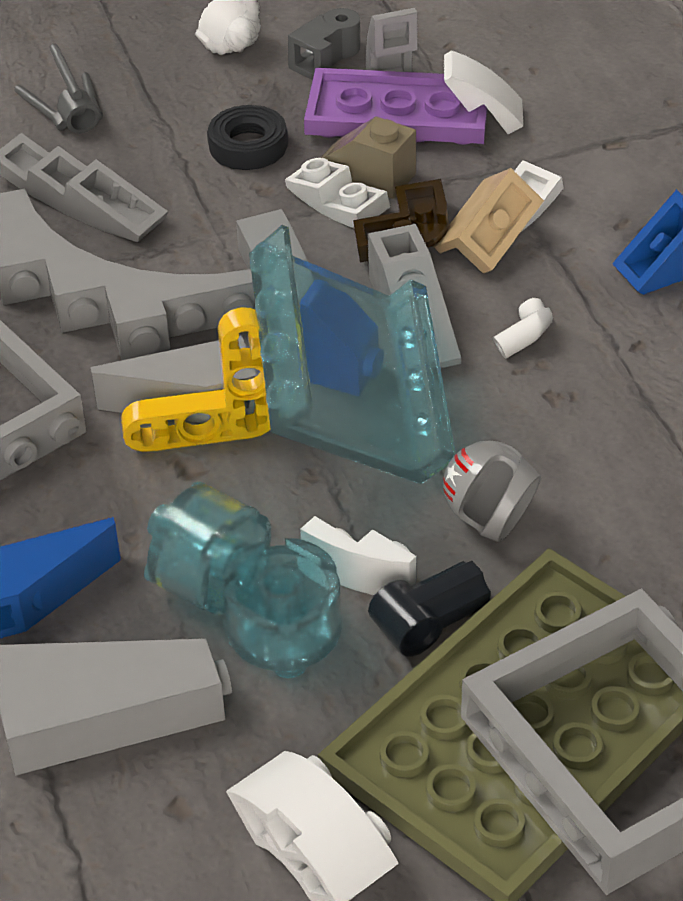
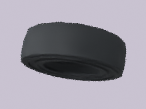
M241 105L231 107L217 114L209 124L207 139L211 156L219 164L231 169L253 170L274 164L284 156L288 146V130L284 118L277 111L265 106ZM243 133H257L264 136L255 141L247 142L232 139L234 136Z

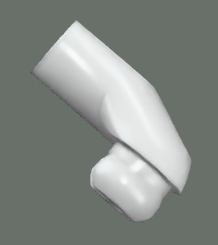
M530 298L522 303L519 307V317L522 320L493 337L497 349L505 359L538 340L552 323V312L550 308L544 307L541 299Z

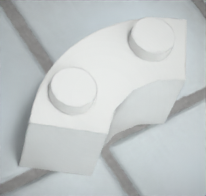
M284 751L226 791L255 844L268 850L286 866L299 882L310 901H349L399 864L388 846L392 840L391 834L382 819L372 811L365 813L340 784L332 778L326 765L316 756L312 755L306 759L293 752Z

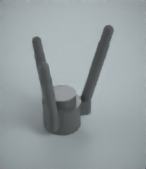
M51 44L50 51L67 86V89L58 98V112L21 85H16L14 90L24 100L51 119L59 131L68 127L73 133L81 134L88 132L103 117V113L97 105L90 75L87 72L81 75L84 90L80 89L58 45Z

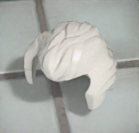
M213 0L204 9L195 36L212 53L224 55L233 51L242 52L244 48L254 44L259 36L258 33L261 27L258 18L259 3L257 0Z

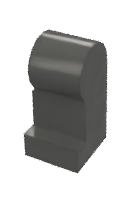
M348 8L332 9L288 35L289 69L313 80L315 68H332V65L339 60L356 55L360 51V15ZM301 47L307 49V50H306L304 53H302V54L300 53V48H301Z

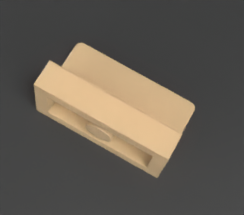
M512 168L490 176L480 183L449 224L445 236L434 244L433 247L439 253L457 248L482 273L492 271L544 200Z

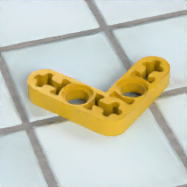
M246 307L236 308L224 314L218 324L223 389L145 399L131 403L124 409L121 416L123 439L126 445L140 452H150L249 439L267 433L274 425L275 411L270 340L264 316L258 310ZM248 332L250 348H240L238 341L239 333ZM244 368H255L260 371L258 376L250 380H239L233 377L236 372ZM254 399V413L246 414L244 400ZM196 413H204L211 416L207 422L199 425L185 422L187 417ZM174 419L175 425H168V420ZM151 424V427L141 428L140 425Z

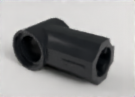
M472 560L467 563L462 561L413 586L405 580H396L388 583L373 596L369 603L368 613L402 655L413 657L429 649L437 641L443 628L480 610L491 599V591L485 582L480 568Z

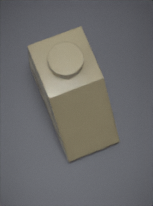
M375 116L338 139L321 158L349 166L352 182L363 183L366 186L387 191L388 197L394 199L396 197L395 186L408 184L416 175V129Z

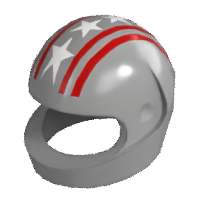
M480 441L462 448L449 462L443 477L444 497L450 509L461 520L478 530L480 536L500 543L509 535L524 514L538 489L541 475L513 447L498 441Z

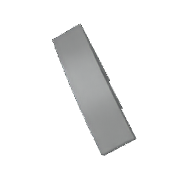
M20 133L0 149V176L18 188L25 189L27 194L59 212L96 229L139 242L167 218L168 211L97 159L86 166L59 146L50 153L23 133Z

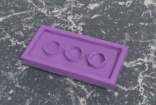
M315 68L304 117L305 135H320L327 138L343 137L377 116L416 129V142L438 141L454 142L462 145L470 143L484 144L488 108L483 104L468 112L445 83L444 74Z

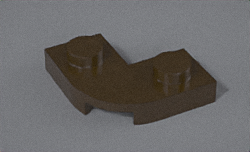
M441 179L395 186L398 213L353 220L360 263L369 261L368 233L416 224L427 248L433 246L445 236L449 228V216Z

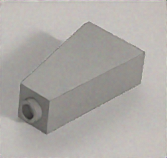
M206 639L0 645V715L15 776L225 720L223 696L232 694L230 677L225 661L223 659L213 660Z

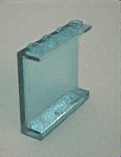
M281 225L249 253L271 433L418 484L424 483L447 467L456 455L426 285L410 279L390 296L293 256L289 227Z

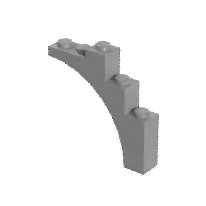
M25 189L0 193V295L2 303L7 305L51 296L61 333L110 323L121 360H127L170 351V337L218 328L220 319L230 310L246 307L258 310L262 314L260 281L255 269L218 274H172L140 270L110 262L74 246L53 231L35 211Z

